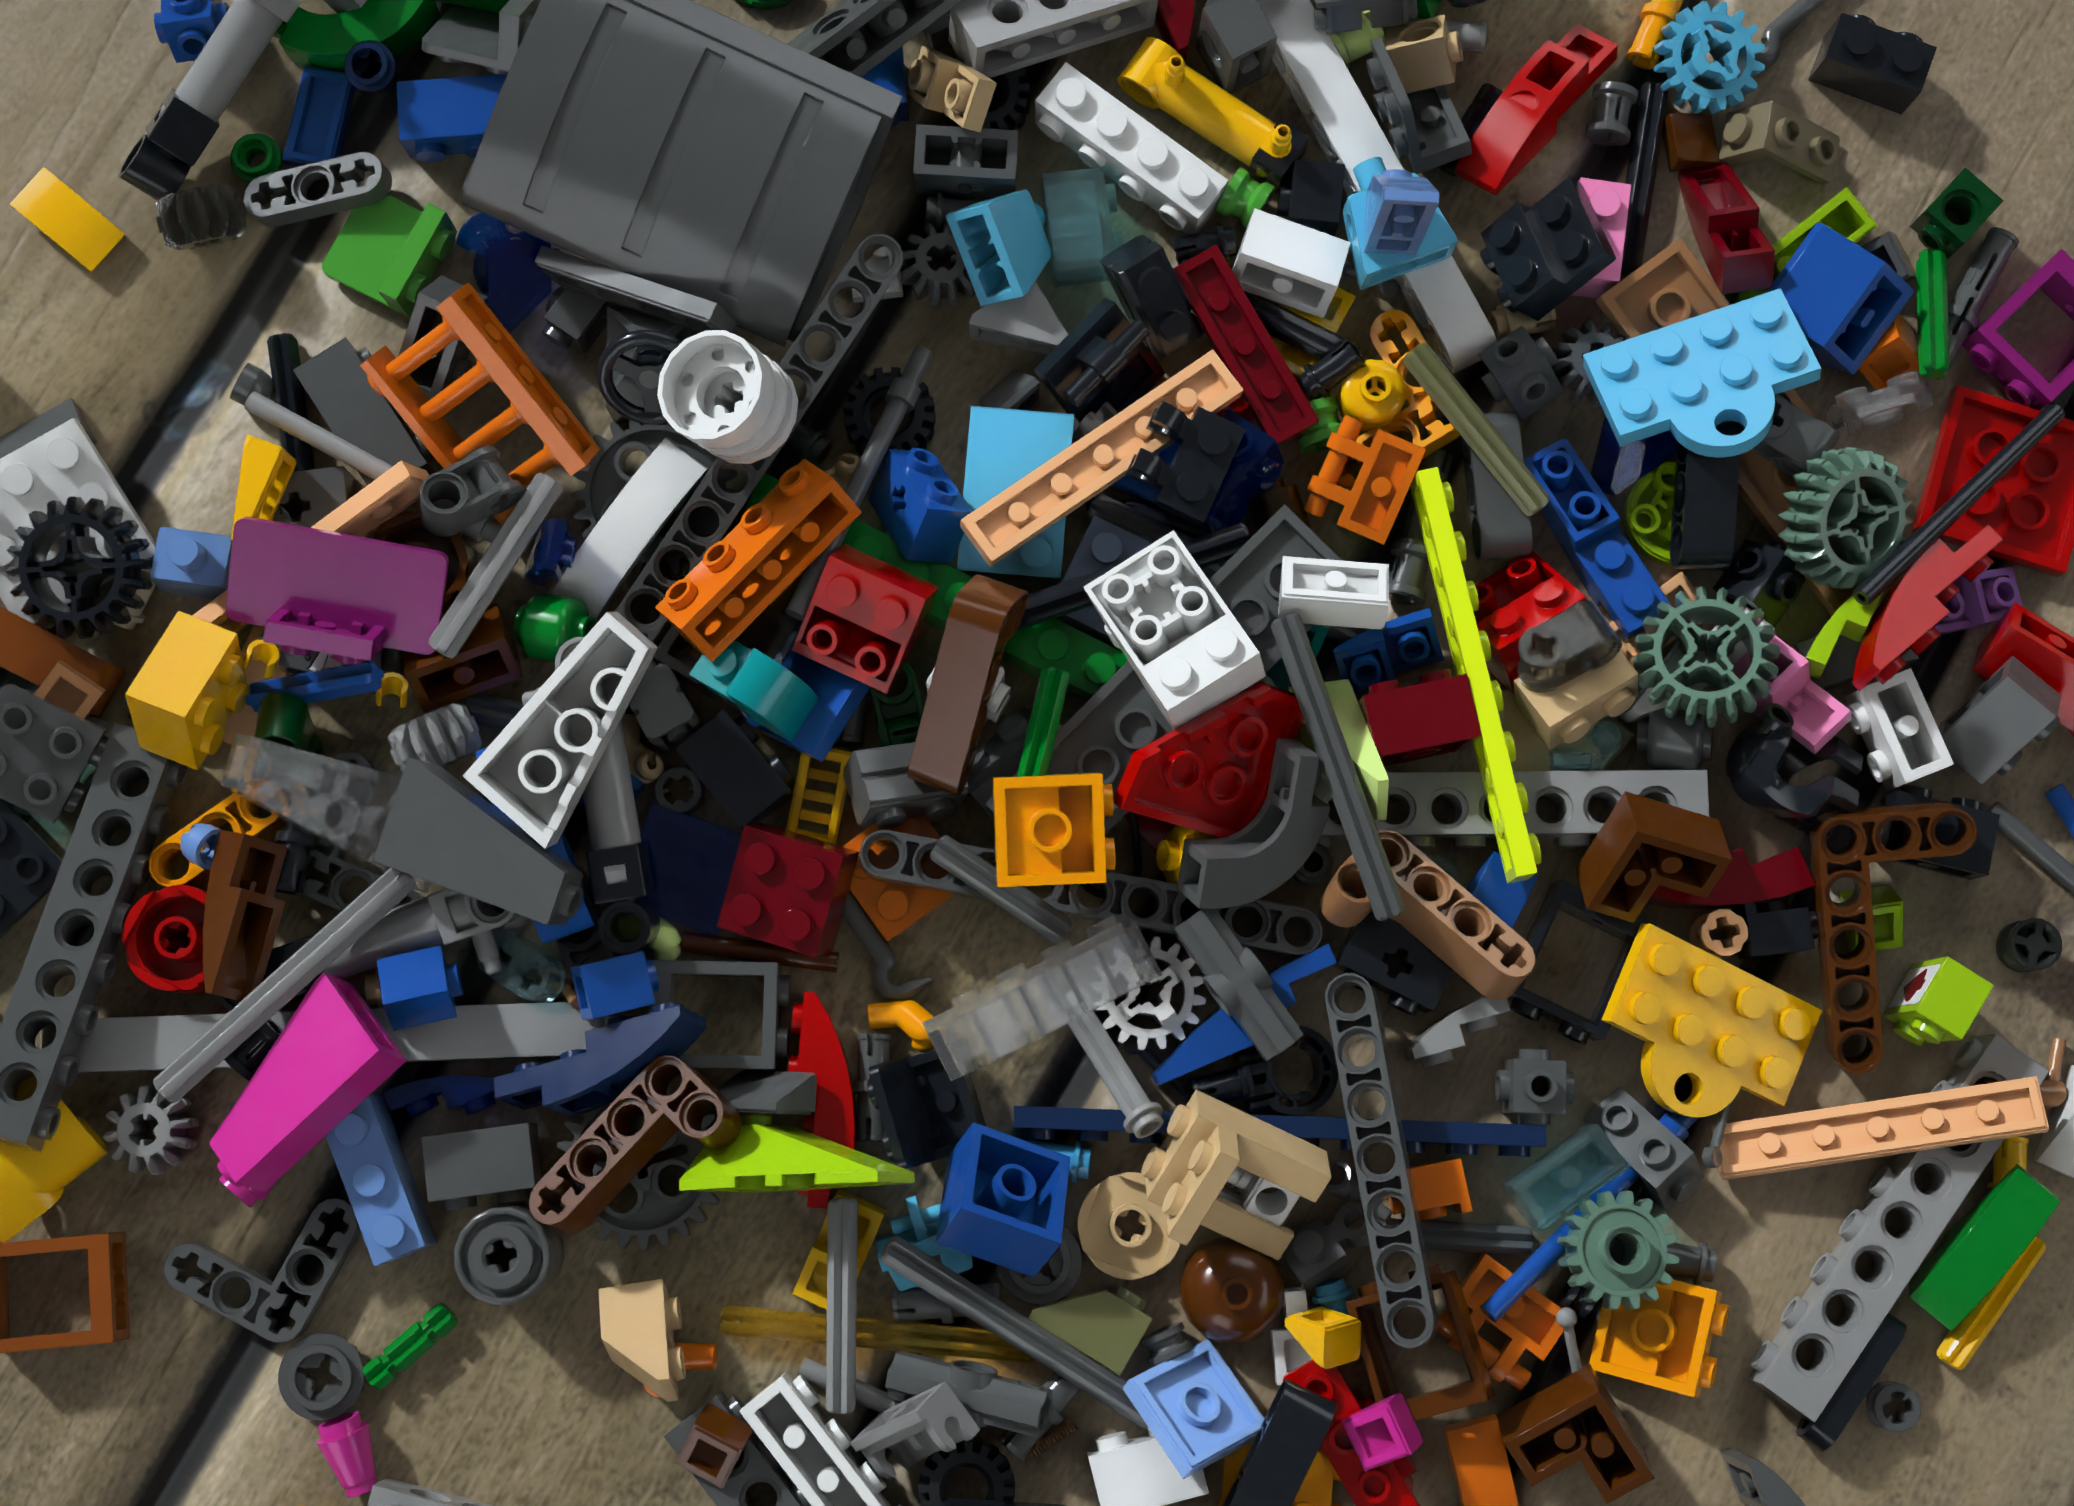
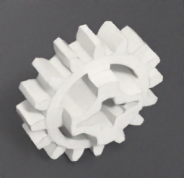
M1154 936L1150 947L1143 949L1142 943L1136 937L1131 940L1132 952L1128 954L1118 946L1113 948L1112 952L1117 961L1114 966L1106 962L1100 963L1098 968L1107 978L1106 981L1093 982L1092 989L1103 993L1104 999L1093 1004L1094 1011L1107 1010L1109 1017L1102 1024L1105 1030L1115 1025L1121 1029L1117 1039L1118 1043L1123 1044L1131 1035L1137 1037L1136 1044L1139 1051L1145 1049L1148 1039H1154L1159 1050L1166 1048V1035L1171 1033L1179 1041L1186 1038L1181 1028L1183 1022L1196 1026L1200 1021L1190 1011L1192 1006H1202L1206 1003V998L1194 994V988L1204 983L1202 980L1203 976H1190L1188 970L1195 964L1192 958H1188L1183 962L1176 958L1180 949L1179 944L1175 943L1166 952L1161 950L1160 937ZM1155 959L1167 964L1169 967L1162 972L1144 970L1137 960ZM1121 973L1123 979L1128 984L1126 999L1116 1006L1113 990L1116 978ZM1168 979V983L1161 987V991L1156 996L1160 1003L1157 1007H1154L1150 1002H1146L1143 1005L1138 1004L1133 1009L1128 1008L1141 991L1137 985L1138 982L1143 980L1146 985L1150 986L1155 982L1158 984L1162 980ZM1181 981L1183 986V1003L1179 1013L1176 1014L1170 1004L1171 991ZM1135 1015L1150 1016L1160 1025V1028L1143 1029L1127 1021Z

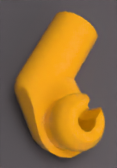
M900 1000L868 1004L870 1030L899 1027L912 1038V1047L919 1052H927L938 1046L940 1041L938 1034L941 1030L938 1020L916 1001Z

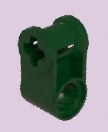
M907 662L904 663L900 671L908 679L907 687L901 694L889 696L870 687L877 714L875 720L882 747L916 741L925 704H922L915 673ZM912 730H917V731H915V732H911V733H907V734H903V735H899V736H894V735H896V734H900V733H904V732H908V731H912Z
M275 693L264 697L260 702L253 741V750L260 763L262 778L276 783L278 778L307 777L309 782H320L324 769L323 745L320 737L316 734L308 706L302 699L291 694Z

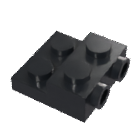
M1570 176L1533 207L1529 208L1517 202L1481 232L1486 247L1480 251V257L1491 272L1499 275L1503 283L1496 290L1499 300L1509 311L1513 313L1519 311L1536 321L1542 319L1617 259L1582 184Z

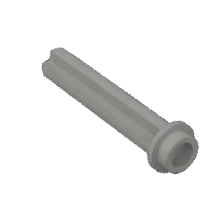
M1072 990L1067 995L1062 996L1058 1000L1057 1006L1126 1117L1123 1123L1126 1132L1134 1133L1137 1138H1145L1155 1133L1164 1123L1161 1117L1163 1108L1160 1103L1150 1102L1082 991Z

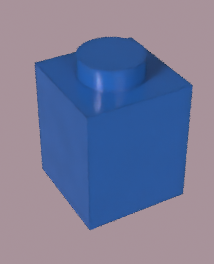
M441 945L377 959L382 1003L393 1031L457 1017L454 997L463 995L461 976L457 963L447 964Z
M644 951L570 967L582 1019H594L655 1004L653 992L659 989L658 975L652 960L646 961Z

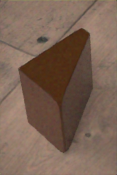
M1680 112L1667 114L1664 119L1662 135L1670 172L1720 164L1711 115Z
M708 1403L695 1421L675 1464L723 1489L753 1429L748 1423Z

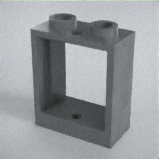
M652 960L658 975L659 989L653 992L655 1004L649 1005V1013H652V1008L656 1005L677 1003L678 976L764 977L762 1056L682 1054L678 1059L694 1069L779 1070V1059H788L789 1028L780 1027L781 1006H790L791 976L782 975V965L773 962Z

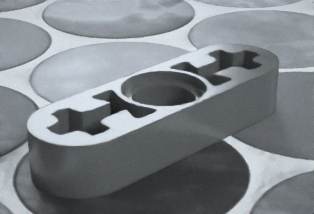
M358 152L261 175L252 180L244 192V205L263 225L278 227L376 204L388 195L392 186V176L390 171L375 155L368 152ZM370 170L374 175L368 176L366 180L367 185L361 187L357 182L363 181L365 172ZM342 176L346 181L341 182L340 177ZM327 179L329 181L327 193L318 200H308L307 191L310 185L316 180ZM276 193L279 197L272 199L271 207L266 209L263 204L269 203L270 194ZM294 197L296 202L293 203L289 198Z

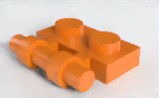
M1344 415L1337 433L1331 432L1326 446L1330 450L1319 475H1313L1307 489L1311 493L1303 510L1322 518L1330 499L1344 505V508L1336 525L1384 545L1426 449L1381 429L1377 430L1369 448L1356 442L1364 422ZM1349 456L1363 462L1351 490L1337 485Z
M1482 1253L1462 1281L1461 1288L1469 1308L1489 1376L1498 1382L1505 1380L1520 1391L1528 1383L1532 1373L1518 1364L1517 1361L1525 1349L1538 1359L1545 1360L1564 1332L1563 1328L1556 1321V1314L1561 1308L1533 1287H1530L1497 1322L1490 1320L1482 1312L1480 1306L1513 1273L1487 1254ZM1443 1310L1438 1315L1437 1331L1447 1338L1446 1344L1461 1354L1462 1350L1451 1315ZM1485 1321L1509 1337L1500 1349L1477 1334Z

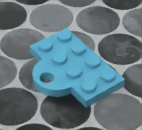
M1781 288L1583 354V367L1620 447L1670 430L1675 439L1688 450L1699 455L1715 458L1740 455L1757 446L1767 436L1772 426L1775 407L1774 395L1818 381L1821 376V366ZM1724 421H1736L1742 424L1745 429L1740 434L1728 436L1720 433L1716 426Z

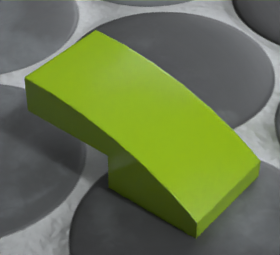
M1883 592L1869 606L1861 605L1852 595L1836 610L1814 640L1805 657L1809 660L1810 676L1820 680L1840 635L1859 643L1861 642Z

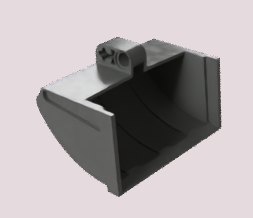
M540 0L504 81L477 155L466 176L462 189V202L467 207L598 265L716 302L737 322L736 326L785 347L789 341H795L818 304L864 203L903 96L692 0Z

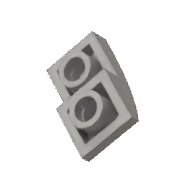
M1485 996L1462 1005L1444 1015L1427 1027L1405 1049L1407 1061L1421 1058L1423 1066L1428 1067L1453 1060L1452 1049L1465 1046L1460 1025L1465 1023L1468 1033L1499 1025L1496 1015L1510 1011L1507 999L1494 1000Z

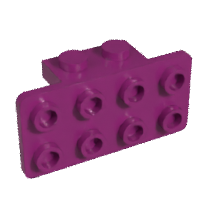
M242 517L234 525L225 611L228 618L233 621L265 626L263 642L280 645L279 649L289 654L308 655L312 651L333 654L335 661L345 664H362L365 660L371 661L382 647L429 655L435 651L428 644L429 638L442 620L449 559L444 552L253 517Z

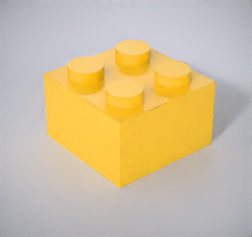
M181 611L176 613L125 693L138 744L141 749L195 770L200 768L207 754L214 755L217 752L224 738L226 723L233 712L238 714L242 711L246 704V695L250 694V685L247 684L243 668L244 657L241 655L237 633Z

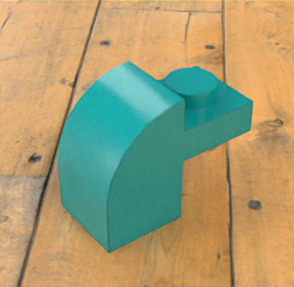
M735 640L713 662L702 654L689 674L697 683L736 704L750 719L792 742L819 700L814 691L794 673L755 648L751 650Z

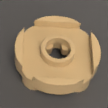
M1125 1172L1107 1176L1090 1189L1081 1203L1077 1218V1230L1081 1247L1099 1270L1112 1277L1134 1280L1152 1275L1171 1262L1181 1243L1167 1237L1166 1213L1162 1212L1161 1206L1146 1199L1145 1177L1141 1173ZM1130 1210L1138 1211V1222L1145 1225V1231L1142 1235L1133 1234L1130 1241L1121 1239L1122 1229L1115 1226L1116 1218L1118 1215L1126 1217Z

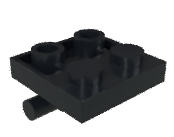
M1104 298L1034 369L1067 414H1074V417L1079 422L1091 411L1096 414L1107 401L1118 413L1143 397L1166 373L1143 342L1150 334L1149 330L1136 319L1130 323L1118 305L1107 298Z

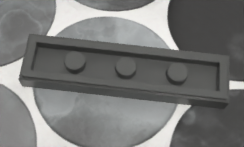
M543 245L535 259L537 266L559 285L700 332L705 330H726L733 333L737 324L716 302L622 271L601 266Z

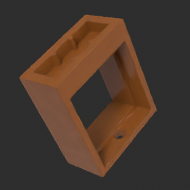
M125 1231L0 1243V1353L113 1343L130 1339ZM87 1249L91 1330L10 1337L6 1256Z

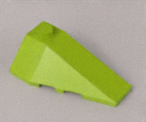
M746 1115L740 1116L742 1123L740 1134L729 1146L722 1149H710L704 1145L679 1179V1191L768 1193L915 1183V1173L799 1128L772 1125V1116Z

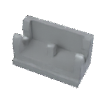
M945 1381L880 1412L850 1444L856 1452L861 1450L878 1475L885 1479H890L896 1476L893 1465L889 1464L886 1460V1448L892 1450L895 1459L905 1468L913 1466L915 1462L941 1450L949 1452L956 1449V1443L972 1439L980 1431V1428Z

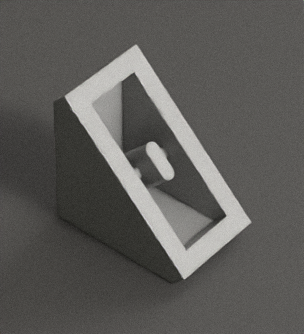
M1036 281L1023 297L986 305L972 313L969 321V338L1043 357H1047L1068 335Z

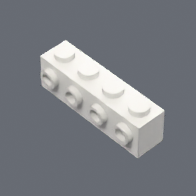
M1067 62L1064 63L1035 100V123L1047 137L1055 142H1062L1077 153L1078 157L1088 167L1106 174L1117 182L1122 191L1129 197L1137 201H1143L1158 212L1161 219L1172 228L1184 231L1188 235L1198 233L1215 213L1229 180Z
M786 1371L739 1410L811 1506H891L881 1493L887 1487L881 1476L877 1474L868 1461L861 1466L847 1449L851 1446L852 1439L835 1418L826 1422L814 1406L820 1401V1398L802 1375L793 1379L789 1372Z

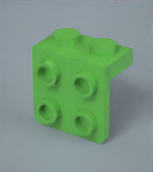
M388 194L376 204L355 208L351 211L322 263V270L328 278L410 318L419 292L431 283V279L439 264L449 255L458 231L446 211L427 203L422 212Z

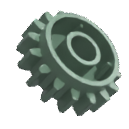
M1628 1190L1619 1192L1616 1199L1611 1191L1597 1193V1204L1591 1199L1581 1200L1577 1203L1581 1215L1565 1217L1564 1222L1570 1228L1568 1235L1558 1237L1557 1243L1565 1247L1566 1255L1558 1260L1559 1266L1569 1267L1572 1273L1567 1282L1569 1286L1584 1287L1586 1290L1583 1300L1586 1302H1596L1603 1297V1307L1607 1310H1618L1621 1301L1626 1310L1640 1308V1297L1645 1301H1656L1660 1298L1654 1285H1671L1673 1279L1664 1271L1665 1266L1677 1264L1680 1259L1676 1255L1668 1253L1667 1245L1673 1244L1678 1240L1677 1234H1664L1661 1228L1668 1221V1215L1659 1214L1652 1216L1649 1213L1652 1209L1653 1200L1649 1198L1640 1199L1634 1204L1633 1191ZM1615 1236L1622 1241L1625 1247V1257L1620 1264L1612 1259L1609 1251L1610 1242Z

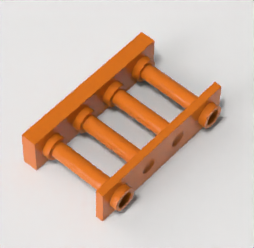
M469 282L436 306V309L442 315L443 322L411 347L395 357L385 345L360 364V367L367 374L368 382L373 390L391 403L443 469L464 459L476 449L494 445L523 423L531 426L543 441L544 448L508 473L512 480L520 481L524 488L531 483L536 474H544L555 465L563 466L567 473L572 476L585 467L601 450ZM454 340L463 341L475 356L477 364L429 399L410 374ZM488 382L496 383L510 400V407L463 441L444 418V415ZM514 504L507 510L494 515V521L503 525L516 505Z

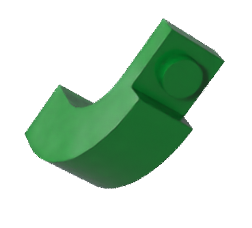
M367 0L359 9L328 15L312 13L297 7L288 23L282 22L274 37L279 39L281 46L292 61L302 66L307 65L345 73L344 63L346 55L357 43L367 40L380 42L391 51L395 60L410 50L423 37L440 11L434 0Z

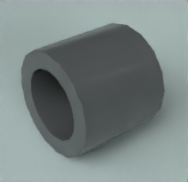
M526 1205L490 1208L474 1216L460 1231L454 1248L455 1271L462 1286L477 1300L492 1305L516 1304L546 1291L558 1277L564 1261V1244L560 1232L534 1219L529 1206ZM503 1240L506 1248L515 1247L517 1251V1258L509 1261L510 1270L507 1272L503 1271L501 1264H491L489 1260V1254L497 1251V1242Z

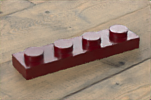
M1217 244L1174 267L1173 270L1192 307L1191 310L1196 315L1198 322L1221 361L1244 389L1241 396L1272 449L1281 446L1318 425L1319 419Z

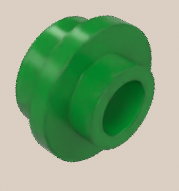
M259 133L247 134L239 138L234 144L230 156L233 170L239 178L247 183L261 175L280 171L283 163L282 152L277 143L269 136ZM255 155H266L265 161L260 166H250L251 159Z

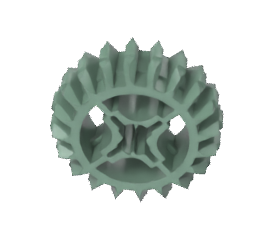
M1855 447L1823 451L1821 458L1806 460L1807 473L1801 472L1800 474L1793 475L1797 486L1795 491L1783 494L1790 501L1788 511L1778 514V516L1787 521V528L1778 536L1786 542H1790L1784 555L1796 561L1794 570L1808 576L1809 580H1813L1814 583L1839 589L1853 588V586H1859L1896 550L1898 545L1903 544L1907 540L1902 535L1904 526L1914 521L1905 515V509L1914 500L1902 494L1908 481L1900 476H1896L1898 466L1890 461H1884V456L1879 455L1877 452L1862 451L1861 448Z
M1701 586L1697 588L1696 599L1690 601L1687 595L1680 590L1675 595L1676 608L1661 601L1657 605L1659 618L1647 616L1643 621V628L1648 634L1636 636L1635 647L1642 652L1634 656L1633 663L1635 668L1644 671L1638 676L1639 686L1641 688L1654 687L1649 694V702L1652 705L1668 700L1665 708V715L1668 718L1674 717L1680 709L1686 711L1685 724L1688 726H1692L1695 723L1696 714L1706 715L1705 722L1710 728L1716 726L1717 713H1723L1729 723L1736 722L1738 719L1737 705L1746 712L1752 713L1755 711L1757 702L1754 696L1767 698L1771 686L1766 680L1777 678L1779 668L1772 661L1779 658L1780 647L1769 643L1775 635L1774 627L1771 625L1759 626L1764 617V612L1761 608L1752 610L1747 614L1745 613L1748 600L1744 595L1737 598L1733 604L1726 602L1727 590L1724 587L1719 589L1716 599H1707V591ZM1710 623L1720 625L1722 628L1716 631H1706L1696 624ZM1674 635L1680 641L1679 649L1685 656L1678 661L1677 670L1670 674L1663 662L1662 650L1667 641ZM1742 640L1748 650L1751 665L1746 674L1739 680L1733 673L1734 665L1728 657L1734 653L1735 645ZM1705 651V655H1707L1708 651L1716 654L1715 662L1708 663L1707 658L1705 663L1696 660L1697 652ZM1704 682L1711 684L1718 691H1697L1689 687L1696 683Z

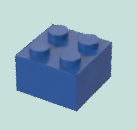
M973 1122L947 1159L935 1243L1035 1277L1062 1242L1070 1157Z

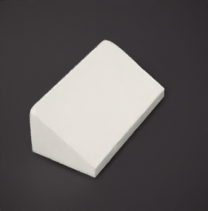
M1283 556L1278 618L1297 613L1301 617L1303 624L1378 630L1384 628L1389 607V564Z

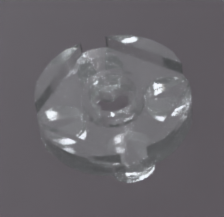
M1913 371L1889 379L1887 381V388L1868 393L1867 388L1862 386L1842 392L1835 396L1837 403L1830 407L1831 410L1825 415L1827 423L1838 435H1840L1844 426L1847 428L1848 435H1855L1906 419L1903 409L1917 404L1920 413L1934 404L1928 382L1920 381L1918 372Z

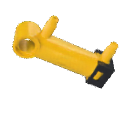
M1147 37L1117 78L1121 89L1134 101L1150 109H1157L1158 107L1248 166L1253 179L1259 183L1268 182L1276 187L1274 193L1276 194L1279 192L1280 185H1284L1289 178L1294 160H1301L1305 155L1310 138L1308 135L1282 118L1277 123H1274L1187 66L1182 56L1160 39Z

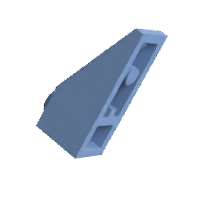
M1400 169L1386 170L1381 175L1373 174L1366 195L1364 252L1416 255L1439 204V191L1426 177H1412V173Z

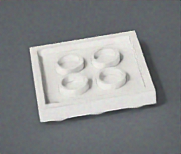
M77 418L66 421L0 459V598L8 611L33 624L38 622L40 612L34 615H25L21 610L29 599L28 596L14 597L10 593L14 586L21 584L20 577L8 576L5 572L8 567L18 566L19 557L11 556L7 549L10 546H23L24 541L18 537L15 530L20 526L34 529L28 514H31L33 511H42L47 514L48 502L53 500L61 501L65 506L68 497L75 496L81 497L85 505L91 498L103 500L105 510L111 506L119 507L123 510L121 523L132 520L136 521L139 525L137 532L131 537L132 540L141 538L147 539L150 543L146 550L139 552L140 559H150L155 553V541ZM89 527L90 537H95L96 546L101 555L107 558H114L112 549L105 538ZM65 531L53 542L46 561L53 559L59 553L61 537L66 536ZM83 561L75 564V566L63 567L61 570L75 571L76 575L81 572H86V569H98L100 565L86 564ZM115 574L105 578L100 586L113 580ZM47 578L54 594L64 604H71V599H65V592L61 583L54 578Z

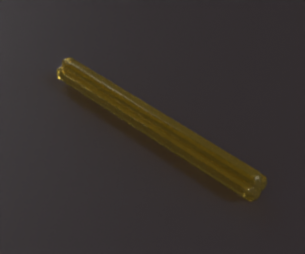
M728 1305L723 1307L721 1311L719 1327L720 1333L729 1336L826 1344L827 1314ZM856 1318V1347L1021 1363H1031L1034 1361L1033 1358L987 1329Z

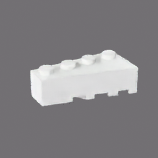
M606 612L466 771L463 777L543 848L546 849L557 844L658 647L619 612Z

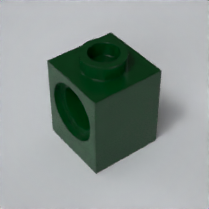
M1965 167L1910 227L1918 233L1919 240L1926 248L1932 251L1941 250L1945 253L1946 259H1948L1965 244L2004 200ZM1945 209L1955 212L1961 220V225L1952 223L1947 218Z

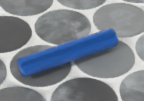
M371 660L365 661L362 664H347L252 682L250 684V694L246 695L245 702L247 705H251L255 712L259 713L262 699L275 693L291 694L299 697L306 704L376 692L381 688V678L384 677V672L382 668H378L376 663Z

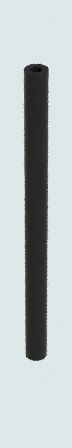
M2055 403L2048 404L1853 590L1855 600L1863 606H1869L2064 419V410Z

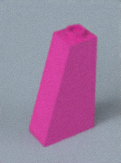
M322 973L315 980L209 1142L220 1160L217 1164L220 1173L234 1186L241 1187L243 1185L267 1191L407 1061L352 983L327 973Z

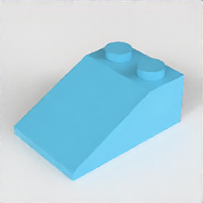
M971 406L963 498L972 512L1072 445L1074 414ZM1066 516L991 568L964 533L959 544L957 570L1061 578Z

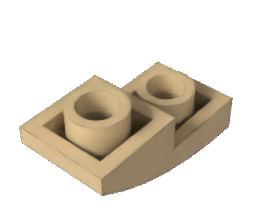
M922 45L918 59L912 63L908 72L907 81L909 88L907 95L926 109L944 113L962 128L981 132L997 83L972 67L931 47Z

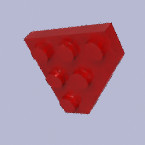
M1259 682L1133 752L1114 795L1113 803L1125 811L1220 838L1240 831L1256 817L1265 802L1269 788L1276 739H1296L1304 722L1295 693Z

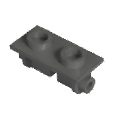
M1314 0L1317 8H1323L1314 10L1315 29H1325L1326 34L1362 30L1361 11L1370 10V25L1372 28L1408 24V19L1417 18L1418 15L1416 0Z

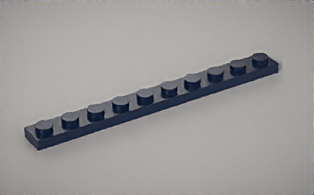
M1014 1106L1013 1128H1024V1139L1055 1140L1056 1129L1077 1130V1141L1108 1142V1131L1126 1132L1123 1127L1126 1117L1121 1110ZM1163 1111L1161 1117L1164 1123L1155 1133L1145 1138H1137L1134 1133H1130L1129 1142L1161 1144V1133H1167L1168 1123L1173 1112ZM1252 1115L1319 1147L1320 1139H1340V1150H1352L1347 1118ZM1401 1120L1408 1153H1425V1143H1446V1154L1478 1155V1145H1499L1498 1156L1530 1157L1531 1146L1546 1147V1125Z

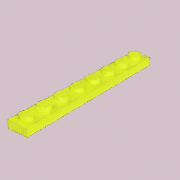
M1438 467L1417 471L1410 487L1456 676L1467 674L1481 731V736L1473 742L1506 881L1507 884L1525 881L1538 873L1536 865L1541 864V850L1535 833L1528 834L1523 813L1529 811L1526 789L1522 782L1515 783L1511 762L1516 761L1514 740L1510 731L1503 732L1498 712L1503 711L1504 708L1502 691L1497 680L1490 681L1486 661L1491 660L1490 643L1485 630L1478 631L1474 611L1479 609L1478 594L1472 580L1466 581L1461 563L1466 561L1467 558L1465 541L1461 531L1454 532L1449 514L1454 512L1453 492L1448 481L1441 482Z

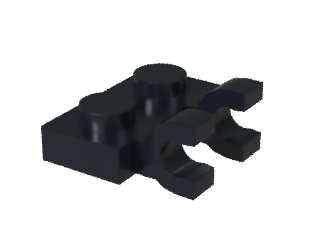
M1162 400L1159 407L1154 409L1146 429L1180 443L1170 466L1166 465L1157 455L1140 448L1137 455L1133 456L1125 475L1158 489L1153 501L1154 505L1195 525L1201 526L1205 522L1246 429L1199 406L1194 411L1191 419H1189L1180 409Z

